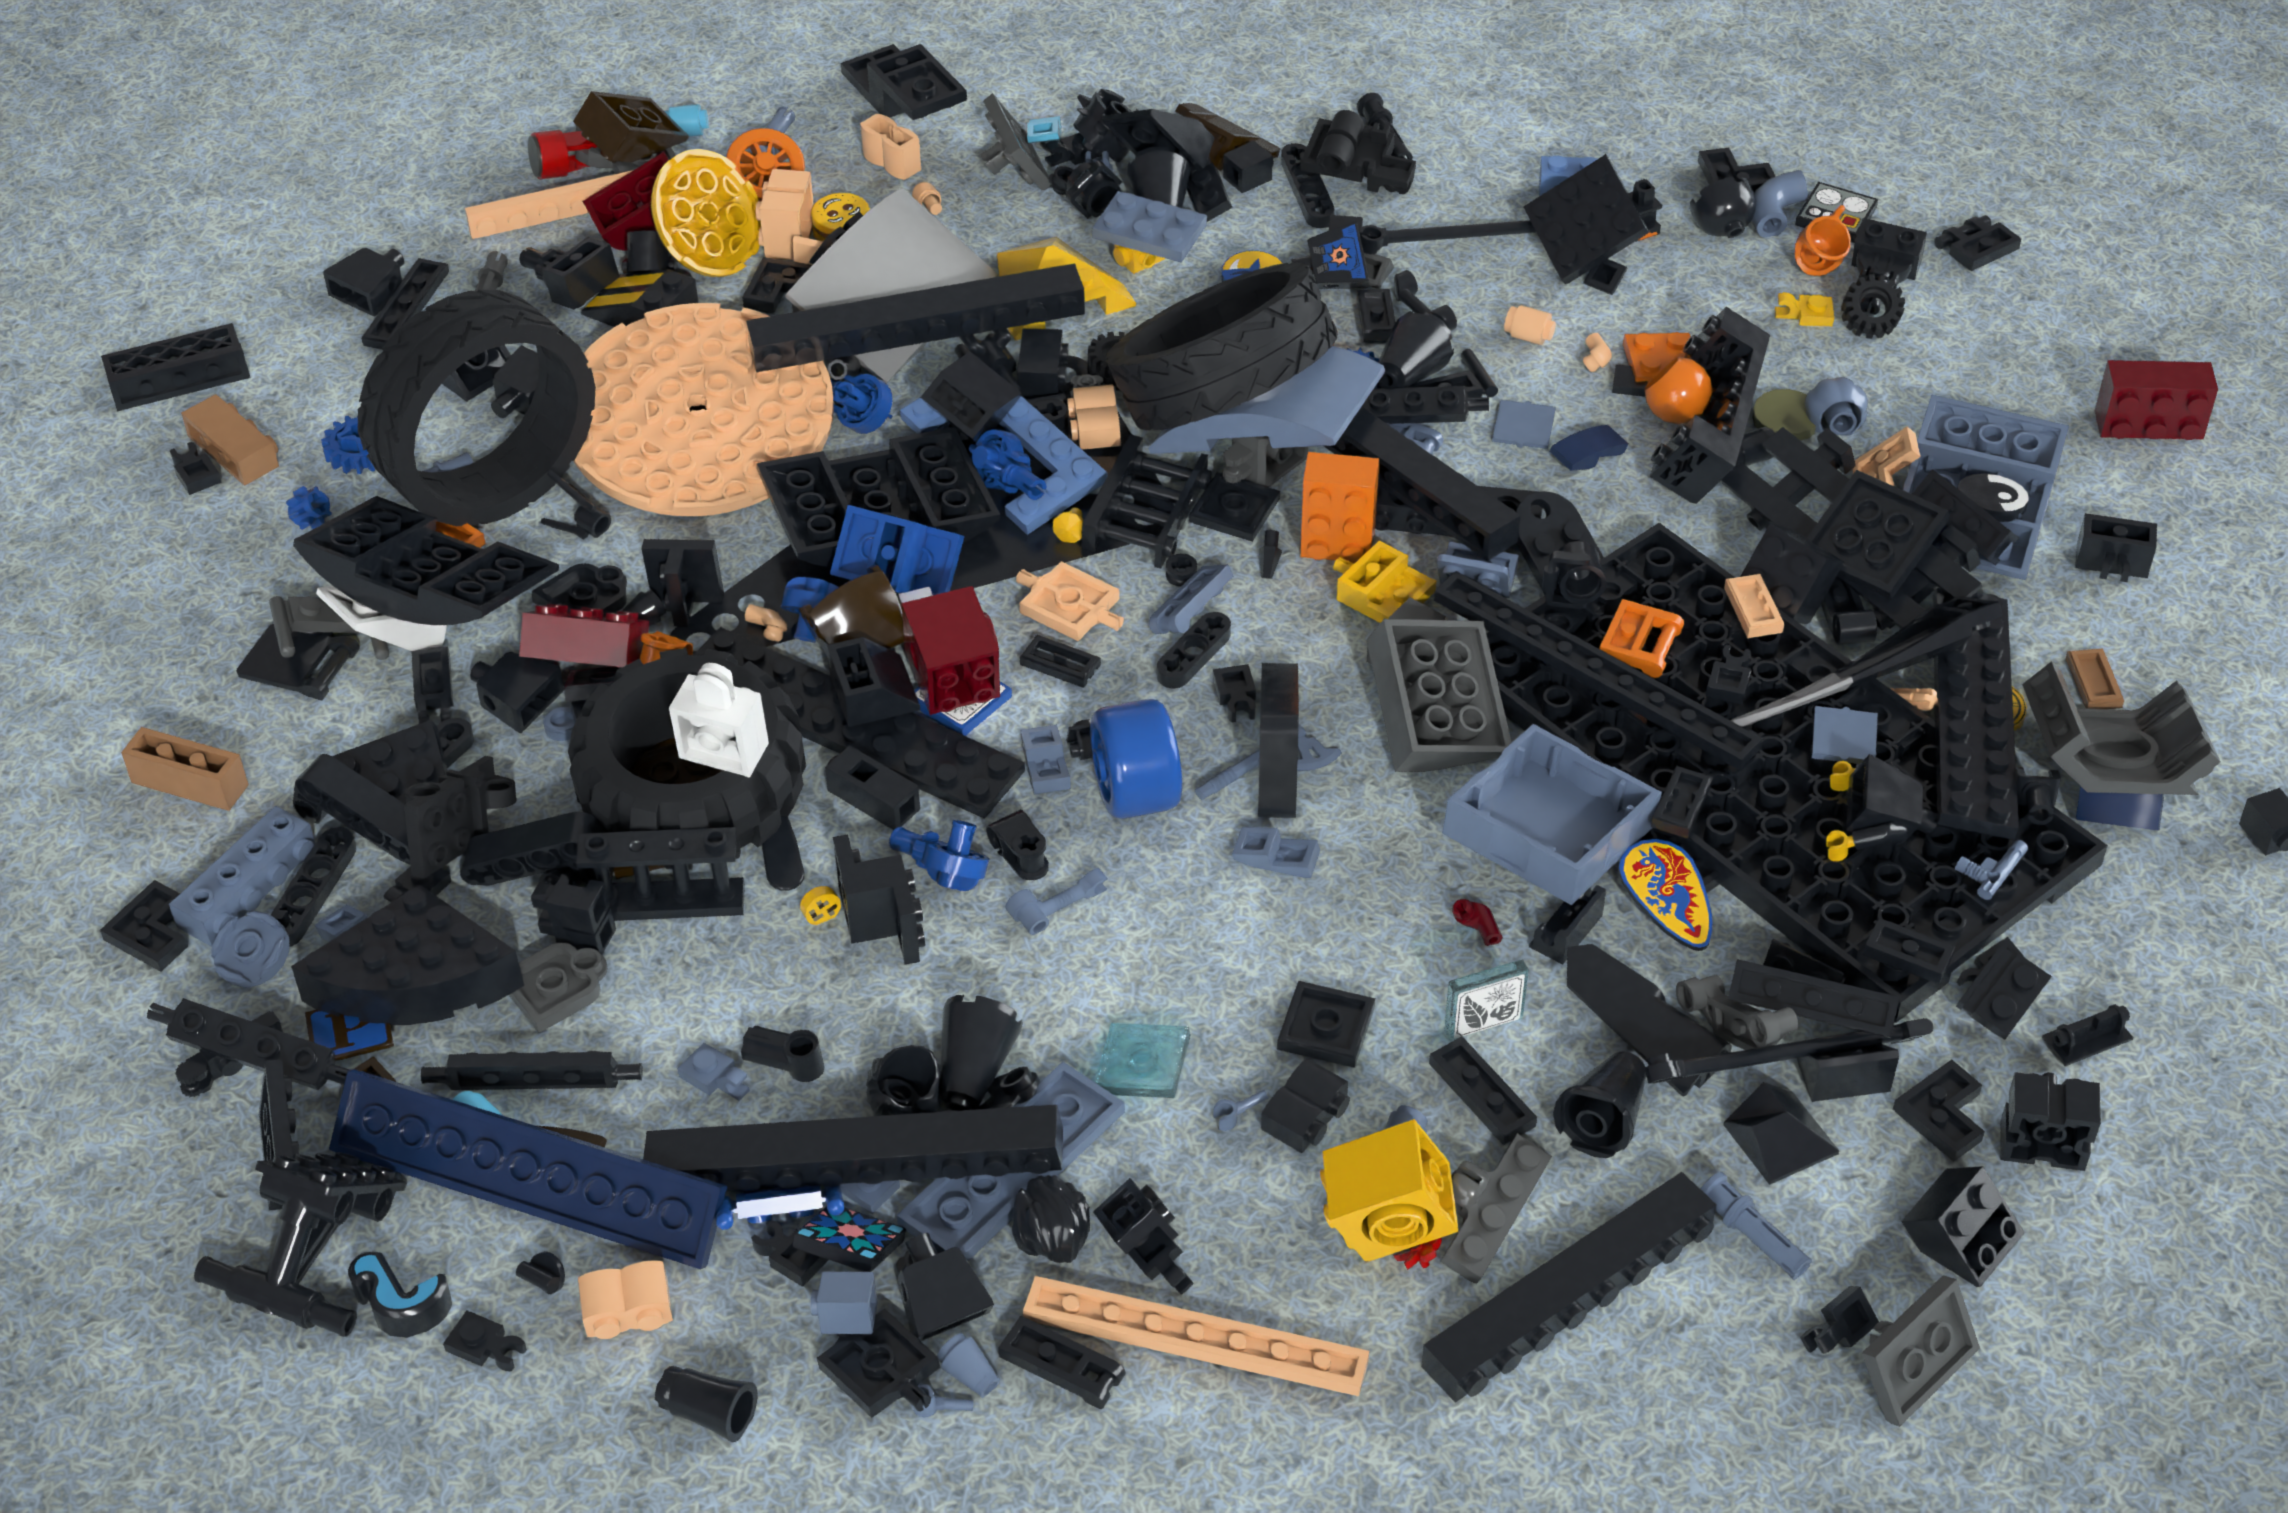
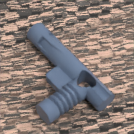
M2015 840L1999 862L1987 857L1981 866H1977L1976 863L1974 864L1973 861L1970 862L1969 859L1962 856L1957 862L1955 870L1968 875L1969 878L1971 877L1982 884L1977 893L1983 899L1989 900L2026 853L2028 846L2021 840Z

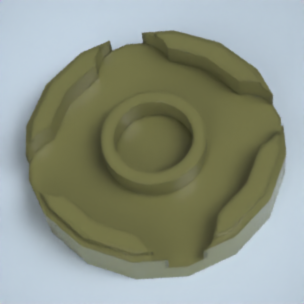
M1775 389L1764 393L1755 402L1752 419L1756 428L1767 427L1776 433L1780 428L1784 427L1800 441L1810 438L1815 434L1816 425L1807 417L1804 404L1807 395L1803 392L1791 389Z

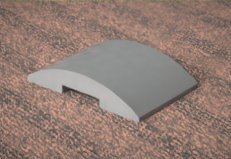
M900 188L880 201L852 225L787 292L785 297L800 311L988 279L997 277L999 274L906 190ZM926 343L854 356L859 360L860 365L871 375L887 384L924 348Z

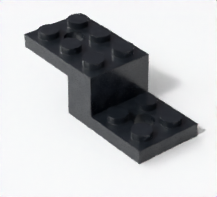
M892 44L841 63V73L880 114L889 118L905 112L912 120H916L967 101V90L922 44L902 51Z

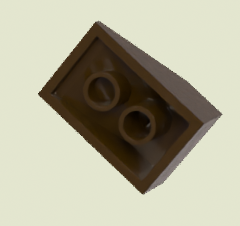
M591 91L573 120L582 130V136L594 143L601 150V155L613 163L617 161H637L683 143L689 137L651 98Z

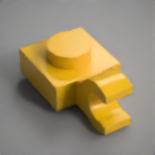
M1778 293V305H1786V307H1775V318L1799 319V325L1833 326L1834 310L1832 297L1799 294V298L1796 300L1790 293Z

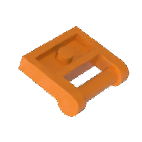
M1622 599L1600 645V650L1631 667L1642 669L1643 673L1651 678H1658L1665 669L1666 662L1664 660L1674 637L1680 635L1683 629L1684 620L1677 614ZM1652 626L1660 628L1661 633L1652 653L1642 651Z

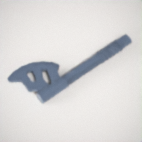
M1299 724L1298 751L1301 759H1298L1297 771H1309L1327 766L1342 754L1338 748H1325L1314 737L1307 738L1305 729ZM1260 749L1196 788V795L1201 800H1204L1258 766ZM1309 749H1312L1319 758H1313Z

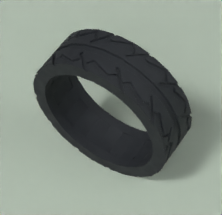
M1299 262L1283 263L1228 279L1168 307L1122 337L1107 352L1105 360L1117 387L1123 392L1122 397L1136 426L1142 430H1163L1217 415L1272 390L1291 379L1295 374H1299L1322 357L1337 340L1338 331L1334 322L1331 321V315L1326 304L1321 301V292L1308 265Z
M471 290L447 296L425 308L426 311L418 312L397 329L383 346V352L376 356L365 377L359 402L362 403L361 407L358 408V434L364 451L367 449L369 453L367 458L378 473L417 510L437 518V522L453 526H462L466 523L471 526H478L479 524H488L502 520L528 507V503L537 501L556 484L547 475V472L552 470L559 477H562L569 469L570 462L576 459L587 438L593 419L591 412L595 409L596 386L591 367L588 369L587 363L589 361L578 344L521 297L501 290ZM528 343L535 345L539 361L537 387L531 405L520 424L510 436L490 454L470 465L444 472L432 473L417 470L414 456L417 428L428 402L444 380L467 360L486 350L505 344Z

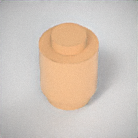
M1523 305L1519 307L1511 306L1504 323V331L1510 333L1511 337L1538 345H1543L1545 340L1550 341L1556 327V322L1552 321L1551 313Z

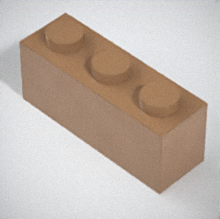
M217 394L181 412L188 437L244 486L279 467L276 456L278 447L273 438L269 435H263L251 419L246 420L239 414L232 403L227 404Z
M141 727L121 752L131 783L227 811L231 810L249 785L240 754Z

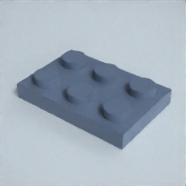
M1118 191L1092 227V238L1182 263L1207 226V215Z

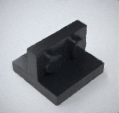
M643 540L641 550L649 589L661 601H665L666 611L671 612L674 626L688 627L694 602L722 603L724 589L715 540Z

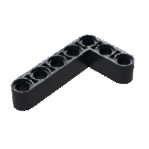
M1262 663L1258 817L1296 818L1299 727L1298 663Z

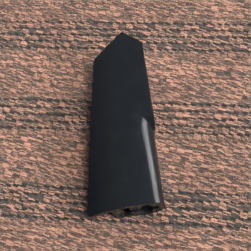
M1587 944L1567 948V987L1646 1062L1649 1057L1671 1053L1672 1061L1731 1052L1732 1045L1666 1003L1662 991L1654 983L1597 946ZM1715 1072L1682 1077L1666 1082L1684 1097L1693 1085L1700 1088Z

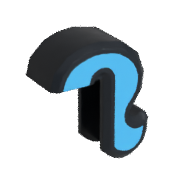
M364 1252L356 1256L350 1263L348 1275L358 1303L365 1305L368 1301L370 1302L378 1328L389 1336L408 1338L421 1334L439 1325L447 1317L452 1306V1299L445 1274H438L414 1286L410 1292L405 1293L382 1253Z

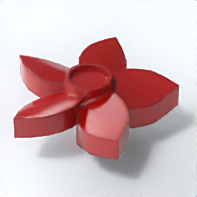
M1442 1238L1409 1248L1410 1250L1394 1254L1393 1256L1397 1261H1405L1404 1264L1407 1270L1418 1261L1422 1268H1427L1430 1265L1429 1261L1436 1257V1251L1441 1245Z

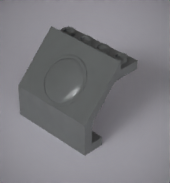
M2052 661L2022 684L2050 757L2086 792L2199 795L2194 782L2199 778L2209 775L2214 767L2221 762L2186 689L2177 680L2147 704L2136 710L2076 708L2061 670Z

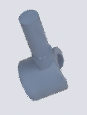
M1262 1090L1236 1103L1228 1099L1219 1100L1214 1106L1213 1118L1224 1114L1227 1115L1219 1120V1130H1231L1236 1126L1237 1115L1269 1098L1265 1090Z
M918 1384L917 1386L931 1397V1402L927 1408L923 1406L924 1410L920 1412L911 1405L917 1416L925 1418L934 1415L937 1410L973 1411L974 1400L935 1397L933 1389L929 1385Z

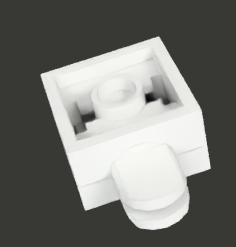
M716 663L704 664L697 676L688 674L669 707L679 758L750 777L769 744L760 693L745 687H735L731 671Z

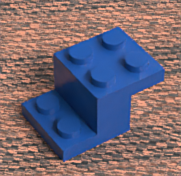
M848 505L830 574L853 580L868 574L866 571L868 567L878 565L895 592L905 593L925 587H930L932 595L949 592L964 536Z

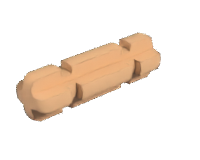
M1890 688L1919 710L1931 711L1938 702L1937 691L1931 688Z

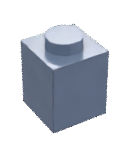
M822 1272L819 1290H812L811 1314L812 1316H818L821 1334L873 1333L878 1306L874 1272Z

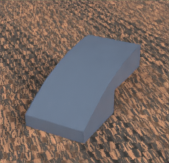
M1057 724L1020 730L1034 795L1071 789L1070 775L1064 759L1063 743Z
M1242 827L1232 856L1234 860L1254 868L1302 878H1311L1320 853L1318 840L1282 839L1278 828Z

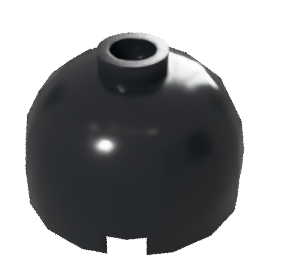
M1734 177L1716 181L1700 191L1701 198L1696 203L1694 199L1691 200L1689 206L1691 214L1705 233L1717 237L1727 236L1728 238H1734L1744 232L1745 227L1753 219L1756 209L1755 195L1746 178L1741 177L1742 182H1736Z

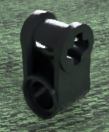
M1020 809L986 826L987 836L994 849L999 848L997 853L1003 856L1019 877L1025 880H1037L1047 874L1049 862L1044 855L1046 839L1023 810Z

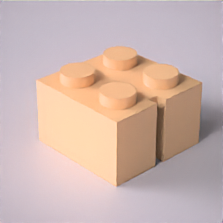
M772 169L769 181H765L763 184V199L758 201L756 205V220L761 221L759 246H764L766 258L794 260V235L810 239L812 233L811 209L814 203L811 173L808 171Z

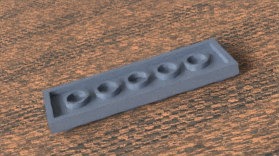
M1065 1062L1060 1063L1039 1083L1036 1088V1094L1030 1100L1016 1104L1014 1107L1058 1106L1063 1124L1062 1170L1048 1171L1043 1174L1030 1172L1008 1173L998 1177L976 1175L965 1176L960 1179L936 1178L897 1214L898 1226L906 1228V1231L914 1237L929 1233L937 1253L958 1247L966 1260L969 1261L1013 1219L1014 1203L1018 1191L1021 1188L1026 1190L1027 1183L1032 1178L1037 1176L1046 1177L1047 1175L1058 1176L1125 1113V1102Z

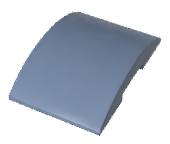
M1332 346L1315 363L1262 395L1217 415L1196 422L1193 421L1186 425L1161 430L1149 446L1150 454L1211 451L1217 441L1222 438L1268 436L1272 448L1335 445L1385 373V368L1368 357Z
M1932 394L1917 439L1920 457L1910 464L1902 490L1912 494L1932 469L1956 488L1963 478L1973 474L1999 475L2021 485L2028 493L2029 501L2026 512L2024 514L2020 513L2018 519L2013 521L2000 522L2017 535L2019 539L2016 543L2011 542L1998 557L2000 561L1996 566L1979 553L1981 564L1976 569L2026 580L2069 425ZM1944 526L1932 543L1937 549L1943 545L1941 533L1948 528Z

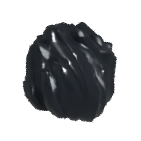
M920 1045L899 1047L888 1052L883 1058L873 1060L866 1082L868 1087L866 1091L867 1102L873 1110V1116L933 1113L937 1111L941 1103L939 1101L941 1071L936 1057L929 1048Z
M1056 1175L1037 1176L1029 1180L1026 1190L1021 1188L1018 1191L1014 1203L1012 1234L1018 1248L1028 1255H1042L1056 1263H1071L1076 1259L1077 1254L1084 1246L1090 1231V1206L1086 1202V1197L1082 1192L1077 1191L1072 1183H1066Z

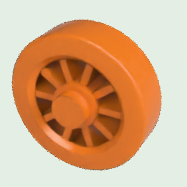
M758 128L742 133L732 142L726 158L736 165L734 169L741 175L744 181H750L759 201L763 199V184L765 181H769L772 169L805 171V161L799 146L789 136L774 129ZM759 146H768L767 152H761ZM772 147L780 150V152L773 155L771 153ZM748 148H750L751 151H752V153H753V155L750 154V153H748V152L745 151V150L748 149ZM787 158L790 160V162H783Z

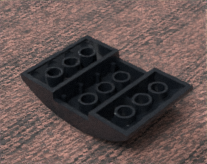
M955 427L889 439V450L828 461L824 451L756 463V469L797 559L815 565L832 567L848 505L963 535V543L982 533L1000 520V513Z
M375 496L295 538L293 543L299 554L320 576L351 599L381 614L403 621L426 625H455L480 619L559 571V564L499 541L482 549L435 531L437 518L379 496Z

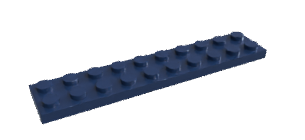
M356 1069L347 1071L329 1145L330 1151L350 1154L364 1162L383 1166L420 1180L700 1270L708 1265L717 1229L716 1213L723 1205L727 1189L726 1185Z

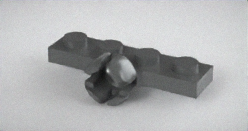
M1517 1133L1493 1172L1485 1171L1471 1161H1463L1451 1175L1455 1208L1460 1213L1463 1221L1458 1230L1459 1232L1456 1233L1440 1262L1467 1280L1477 1284L1486 1272L1552 1156Z

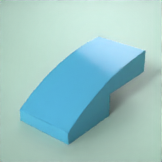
M1060 116L1031 119L1027 123V139L1029 144L1061 140L1062 126Z

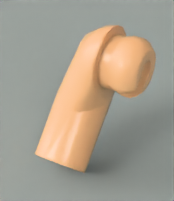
M1599 333L1590 334L1585 340L1586 345L1590 349V354L1583 358V363L1590 372H1595L1599 367L1603 368L1611 361L1612 353Z
M752 604L748 605L745 612V621L765 626L766 629L763 635L766 639L775 642L781 641L783 632L787 631V623L782 616L775 610Z

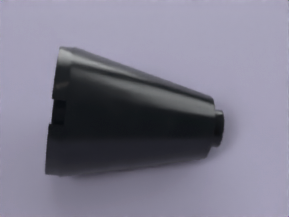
M1166 146L1149 147L1136 153L1135 159L1131 163L1129 161L1127 165V176L1134 195L1183 208L1190 176L1189 160L1185 154L1180 151L1179 155L1170 152V147Z
M1410 311L1395 322L1378 361L1385 368V373L1378 382L1382 389L1407 388L1442 370L1449 363L1454 354V348L1452 349L1450 341L1453 337L1451 331L1441 319L1432 313L1424 312L1419 314Z
M956 995L948 998L944 1005L940 1098L946 1103V1107L952 1111L972 1110L979 1107L1021 1032L1022 1019L1017 1022L1015 1020L1017 1012L999 1001L976 996L975 1002H964V995Z
M1621 1051L1614 1053L1559 1096L1553 1111L1555 1126L1560 1135L1564 1131L1572 1140L1570 1145L1574 1149L1593 1157L1609 1158L1629 1145L1633 1137L1647 1077L1645 1072L1646 1066L1643 1061L1629 1052Z

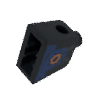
M1357 221L1349 222L1309 238L1307 242L1310 255L1291 259V262L1308 265L1312 274H1314L1315 282L1319 289L1369 287V278Z

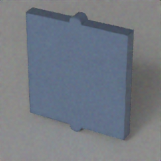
M1500 400L1492 442L1513 444L1519 448L1528 446L1548 449L1556 407L1532 404L1530 401L1523 403Z
M1815 706L1811 758L1861 764L1869 754L1876 757L1878 713L1850 710L1848 707L1838 709Z

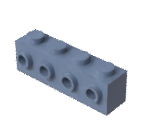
M274 806L169 903L176 927L212 947L217 933L228 921L235 917L240 919L247 912L255 910L262 898L274 887L283 884L288 874L298 864L305 861L316 844L310 823Z

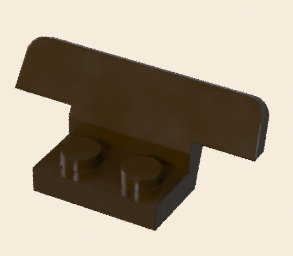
M1179 104L1175 112L1184 117L1197 119L1213 135L1215 139L1209 156L1220 172L1223 169L1225 153L1234 150L1236 146L1241 147L1252 141H1255L1262 148L1269 151L1273 159L1279 156L1280 148L1197 104Z

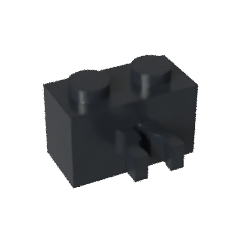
M2085 513L2076 545L2075 568L2099 571L2100 579H2107L2108 573L2121 575V582H2128L2129 576L2148 579L2157 548V523Z

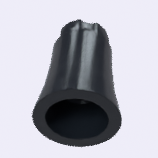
M669 1366L664 1370L655 1390V1400L658 1401V1407L669 1410L672 1415L701 1425L730 1442H736L742 1437L754 1417L758 1399L757 1387L753 1382L730 1380L690 1368L682 1369L677 1366Z

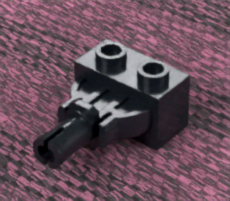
M1863 218L1855 240L1851 266L1857 267L1860 273L1858 278L1863 276L1866 280L1869 274H1875V280H1878L1880 275L1886 276L1884 280L1886 283H1889L1892 279L1896 282L1894 286L1896 290L1897 285L1906 278L1916 279L1923 258L1927 232ZM1876 297L1864 298L1861 301L1862 311L1867 312L1870 302H1872L1870 313L1875 315L1879 313L1882 301Z
M590 237L585 238L567 252L556 251L555 249L541 252L528 247L526 251L523 250L520 253L519 257L520 264L523 267L534 269L537 278L544 281L553 303L573 310L582 307L586 301L620 277L611 245Z

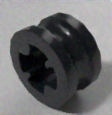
M1175 554L1166 561V579L1172 585L1181 587L1197 572V561L1188 554ZM1183 568L1185 571L1179 572L1178 569Z

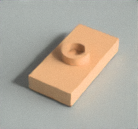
M1761 574L1725 580L1724 589L1747 638L1783 633L1784 622Z

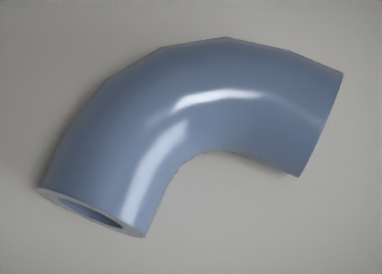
M1801 170L1773 177L1755 191L1756 209L1752 223L1757 233L1763 238L1778 236L1785 230L1788 223L1782 208L1807 200V184Z

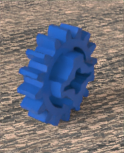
M345 416V422L342 424L336 421L333 422L334 430H325L326 438L321 439L326 462H331L334 470L342 466L343 473L345 474L350 472L351 469H356L357 474H361L364 468L374 472L375 467L367 458L369 453L367 449L363 450L358 434V416L352 419L349 416Z

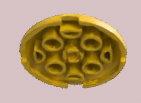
M702 149L682 152L668 160L661 168L651 193L652 218L663 245L681 265L700 275L725 277L746 267L744 262L752 255H756L759 250L761 221L756 220V205L759 199L750 181H744L741 175L734 169L736 165L732 161L718 153Z

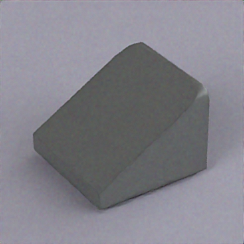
M1364 253L1369 286L1380 289L1393 270L1394 265L1390 258Z

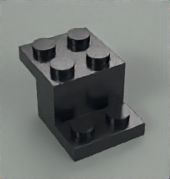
M848 834L833 837L838 887L851 944L898 935L904 964L920 962L919 947H925L926 945L922 924H917V922L923 921L920 899L915 898L914 894L911 895V893L916 892L912 869L905 870L901 855L861 862L859 849H851Z

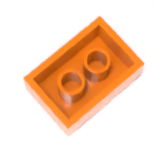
M1308 452L1303 478L1300 557L1315 560H1336L1341 556L1351 563H1356L1373 547L1379 458Z

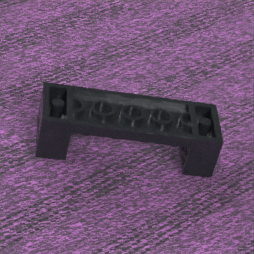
M1725 307L1717 316H1710L1704 324L1702 332L1698 336L1692 335L1683 348L1684 358L1692 359L1701 365L1711 379L1713 392L1711 402L1704 411L1706 421L1695 415L1686 425L1681 423L1673 432L1670 441L1666 445L1661 443L1651 457V461L1654 463L1650 477L1693 504H1697L1736 465L1770 334L1728 307Z

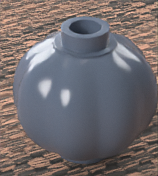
M1845 377L1827 378L1820 381L1814 389L1809 391L1804 402L1807 417L1816 425L1815 432L1819 433L1826 429L1821 422L1822 415H1824L1834 434L1852 435L1864 424L1868 414L1866 393L1860 386L1855 385L1852 380Z

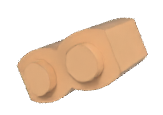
M875 114L860 123L863 156L869 162L884 167L890 175L903 180L921 171L919 138L914 132L898 127L894 120L882 114Z
M1113 384L1073 388V398H1067L1069 419L1075 418V420H1070L1072 441L1078 440L1079 447L1082 450L1121 446L1119 417Z
M643 1261L628 1265L622 1269L596 1270L578 1277L582 1320L587 1337L610 1339L616 1337L620 1332L629 1329L652 1331L658 1329L663 1324L673 1321L668 1280L663 1261Z

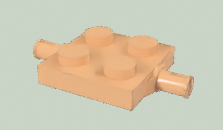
M1061 561L1051 572L1038 577L1025 569H1021V572L1019 571L1017 574L1016 582L1031 589L1030 593L1019 603L1020 613L1076 641H1079L1093 626L1099 623L1115 631H1118L1123 625L1124 618L1109 611L1120 599L1119 589Z

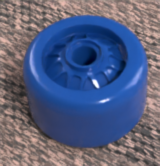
M1144 699L1105 706L1095 711L1090 723L1091 751L1099 791L1108 813L1115 818L1127 819L1164 812L1176 807L1182 797V770L1174 728L1165 706L1158 700Z

